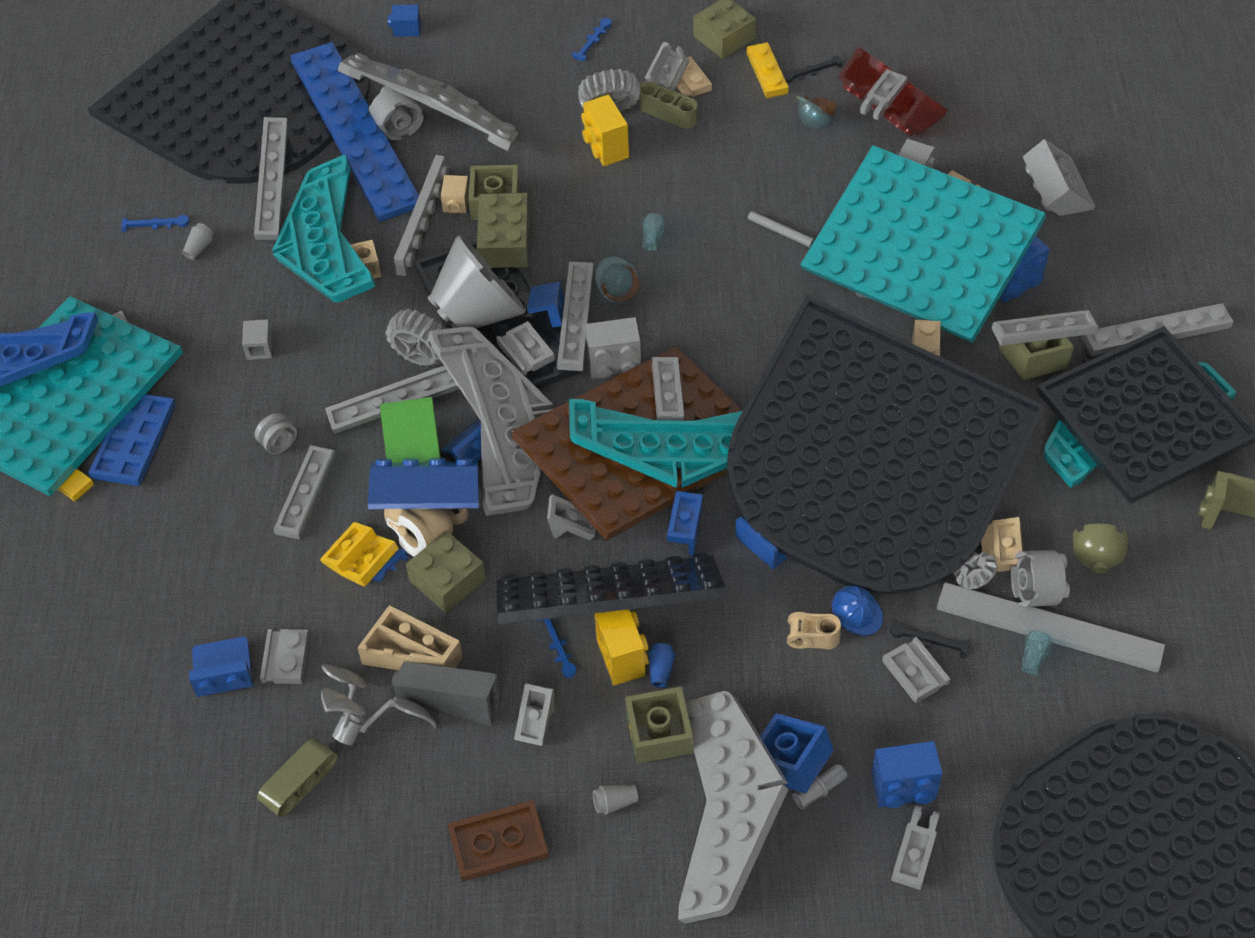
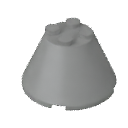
M462 236L455 238L435 286L427 297L436 308L440 307L437 310L438 314L446 322L452 321L451 326L453 328L473 327L475 329L522 315L526 309L503 279L497 278L491 271L492 267Z

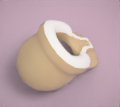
M444 508L384 509L387 525L398 534L401 547L414 557L445 531L451 535L453 533L452 518Z

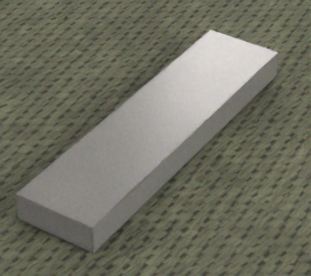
M1085 310L993 322L992 330L1000 346L1097 334L1098 325L1090 311Z
M310 445L273 529L276 535L301 539L336 457L335 450Z

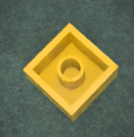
M609 94L584 102V113L581 114L585 130L582 131L586 144L590 143L594 157L596 159L599 158L603 166L629 158L628 124Z
M630 609L594 613L596 640L613 686L645 677V665L649 664L646 653L648 644L645 635H639L638 633L639 621L636 612H630Z

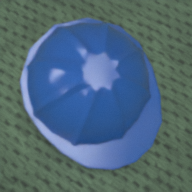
M845 586L835 593L831 603V613L838 617L843 628L861 636L873 635L880 629L883 623V613L877 601L870 594V591L858 586Z

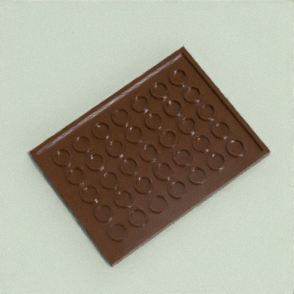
M677 346L655 356L678 357L684 409L683 421H696L742 411ZM652 358L574 399L596 402V407L657 420ZM569 402L512 431V438L606 541L673 504L676 491L693 493L727 473L726 468L682 488L680 468H676L677 487L675 488L581 447L570 439Z

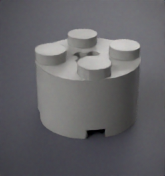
M387 86L381 89L380 94L376 96L368 110L380 130L390 140H401V136L407 133L409 136L414 134L423 122L422 109L417 101Z
M1055 550L1019 551L1015 555L1014 559H1018L1017 566H1012L1011 586L1014 597H1020L1022 601L1019 603L1020 606H1056L1060 604L1063 598H1068L1070 587L1066 581L1065 569L1067 559L1064 554H1058Z

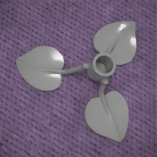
M323 664L322 669L328 676L348 684L350 689L348 697L329 688H324L321 692L325 712H344L332 734L339 742L352 746L359 732L365 733L367 728L389 707H396L405 713L430 722L436 729L437 724L434 718L423 706L395 696L393 700H388L363 724L361 722L363 720L362 716L366 714V710L360 704L354 702L353 697L356 686L365 689L366 682L362 677L350 670Z

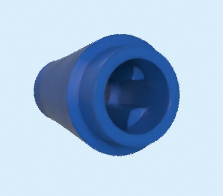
M653 644L651 645V650L648 651L651 685L654 687L662 688L668 686L676 656L671 645Z

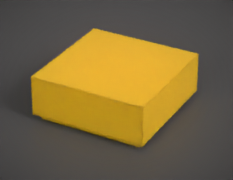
M76 469L58 490L75 502L94 486V483L89 477Z

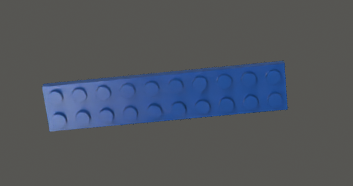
M333 42L290 55L295 70L341 154H345L349 159L350 170L377 220L381 222L414 210L419 194L384 132L380 130L368 111L369 106L354 79L337 71L340 62L343 60Z

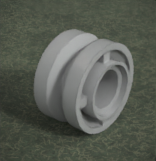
M281 413L267 416L259 423L255 430L256 440L270 454L282 453L293 444L297 436L296 428Z

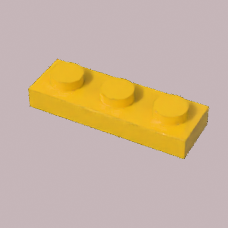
M768 42L748 46L746 54L766 98L788 94V85Z

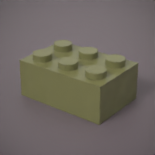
M527 193L479 194L477 251L492 268L528 267L529 207Z

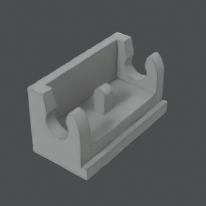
M663 42L645 76L646 82H653L675 91L689 63V59L686 58L683 49L678 46L675 52L671 49L669 43Z

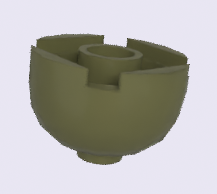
M1111 524L1084 525V531L1078 532V529H1075L1072 534L1073 553L1078 562L1095 573H1106L1108 569L1115 568L1123 562L1128 552L1129 535L1127 531L1123 529L1122 534L1116 531V526Z

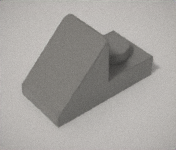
M553 494L549 497L547 521L555 539L566 531L587 540L595 536L596 529L572 502Z
M525 683L514 740L539 746L544 745L549 717L555 711L554 689Z

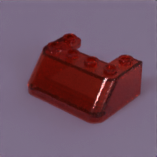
M858 47L837 78L844 82L842 85L844 89L860 100H863L864 97L867 98L868 92L886 69H891ZM907 81V84L888 109H885L884 112L886 113L883 117L901 131L912 136L913 133L919 135L941 120L948 110ZM872 104L871 108L874 110L877 107V105Z

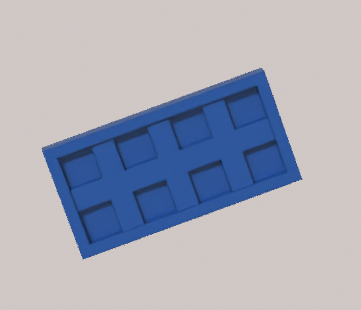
M144 394L139 402L105 436L88 472L91 479L140 486L176 406L174 399Z

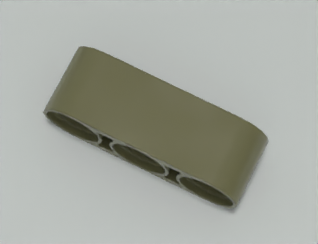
M643 82L639 85L640 99H638V107L641 111L681 128L690 129L696 126V100L653 82Z
M317 738L309 739L261 787L257 799L277 816H286L334 767L338 755Z

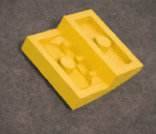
M353 522L320 560L336 573L365 587L399 548L395 541L376 535L371 527Z

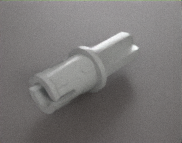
M836 764L816 777L806 794L796 791L792 793V798L797 806L803 810L819 797H826L828 791L845 780L848 775L842 765Z

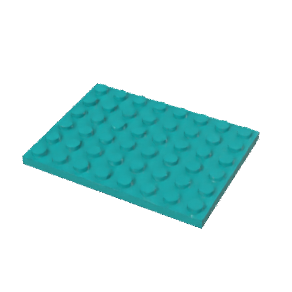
M872 145L800 266L805 271L918 320L940 321L941 330L973 343L1045 221L1046 214L1040 210Z
M71 296L40 327L69 321L72 315L95 312L99 320L87 350L80 356L0 387V471L50 497L103 441L107 433L139 402L141 397L152 388L183 354L181 346Z

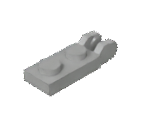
M886 69L868 92L867 98L861 105L860 113L866 115L872 104H875L877 107L874 110L873 118L879 120L885 109H888L907 84L908 77Z
M915 806L911 822L906 827L891 881L921 890L937 834L935 830L940 813L934 811L930 816L929 828L917 826L921 819L922 807Z

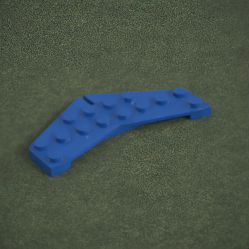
M96 313L72 315L69 321L19 333H0V387L82 355L89 346L99 320Z

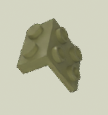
M1218 471L1213 484L1207 486L1205 498L1199 506L1198 515L1202 516L1201 527L1211 530L1220 510L1255 517V479Z

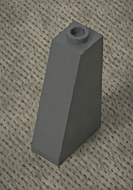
M404 661L400 671L397 670L392 678V687H394L395 694L398 697L414 701L430 709L492 726L501 705L498 678L493 673Z

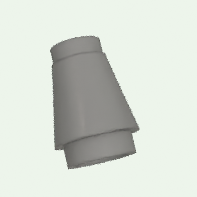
M201 223L193 226L182 254L191 260H195L213 241V231Z
M635 785L599 786V789L593 790L594 807L597 813L604 812L605 815L638 802L637 789Z

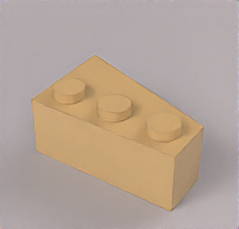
M390 605L358 646L362 665L399 671L404 661L456 668L463 658L459 640Z

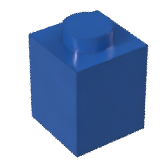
M392 5V13L388 14V27L392 28L393 37L420 36L421 17L419 5Z

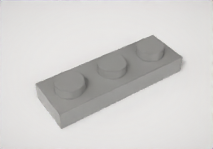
M652 357L657 420L683 421L684 409L678 357Z

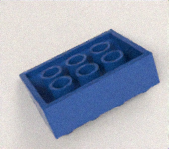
M380 458L376 459V463H371L368 509L478 508V463L472 462V458H457L456 462H446L444 458H431L429 462H419L417 458H405L403 463H392V459Z

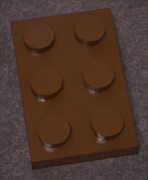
M534 800L447 823L462 882L549 858Z

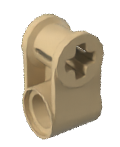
M795 612L788 616L790 635L787 637V644L790 647L828 650L837 647L840 643L841 623L835 615ZM825 630H830V631H833V632H832V633H825V632H823V631H825Z

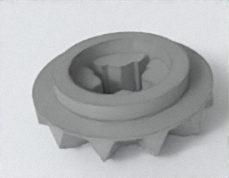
M985 551L981 554L974 552L972 557L954 573L959 586L966 589L979 588L993 578L997 571V562L992 555H988Z

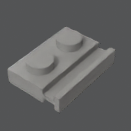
M528 321L506 332L505 336L497 337V344L524 376L527 375L526 372L530 370L535 371L555 360L552 350Z
M268 629L260 674L262 683H266V681H272L274 684L303 683L309 642L308 630L280 629V631H272V629Z
M917 637L912 642L905 643L883 656L882 662L915 703L922 701L939 691V688L942 686H947L950 683L949 676Z

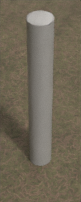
M751 211L748 215V220L811 248L815 239L754 211Z

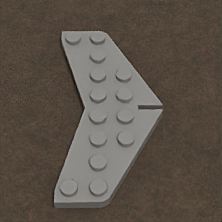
M360 53L350 55L340 62L337 71L358 80L366 76L489 134L487 140L508 151L516 141L518 132L515 131V126L502 122L479 106L476 100L466 97L452 86L448 85L443 89L444 82L418 75L410 69L404 68L402 70L369 60L367 56Z
M459 327L430 331L428 337L433 350L481 420L482 505L486 516L528 509L535 498L541 469L512 438V431L553 410L551 409L553 404L477 329L473 327Z
M727 691L685 702L693 734V749L707 800L679 902L678 920L685 924L727 915L734 909L789 790L784 786L789 783L736 697Z

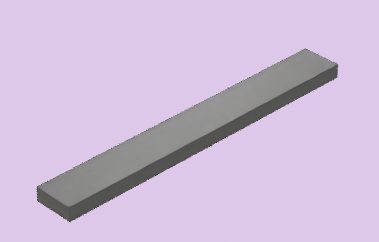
M945 582L937 605V610L1157 673L1165 644L1038 608L1022 607L1019 603Z

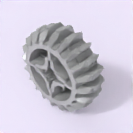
M610 69L609 71L603 70L599 73L594 72L593 76L588 75L586 79L581 81L578 90L579 102L581 107H583L584 102L609 94L618 110L624 112V109H630L631 105H635L637 100L640 99L639 82L635 75L627 70Z
M410 309L400 310L399 313H396L391 318L385 333L388 336L387 341L391 343V348L396 349L398 355H402L405 360L420 366L424 365L427 368L430 366L438 368L439 365L443 364L433 350L428 337L430 331L443 329L441 323H437L434 321V318L428 317L426 313L421 314L418 310L412 311Z

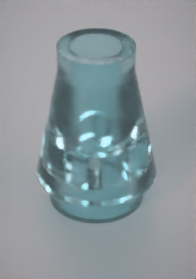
M648 214L642 221V247L647 251H655L657 249L658 242L666 227L665 219L659 214Z
M1031 631L1029 636L1025 637L1023 664L1021 667L1023 672L1030 675L1038 674L1041 665L1053 647L1051 644L1052 638L1048 634L1040 631Z

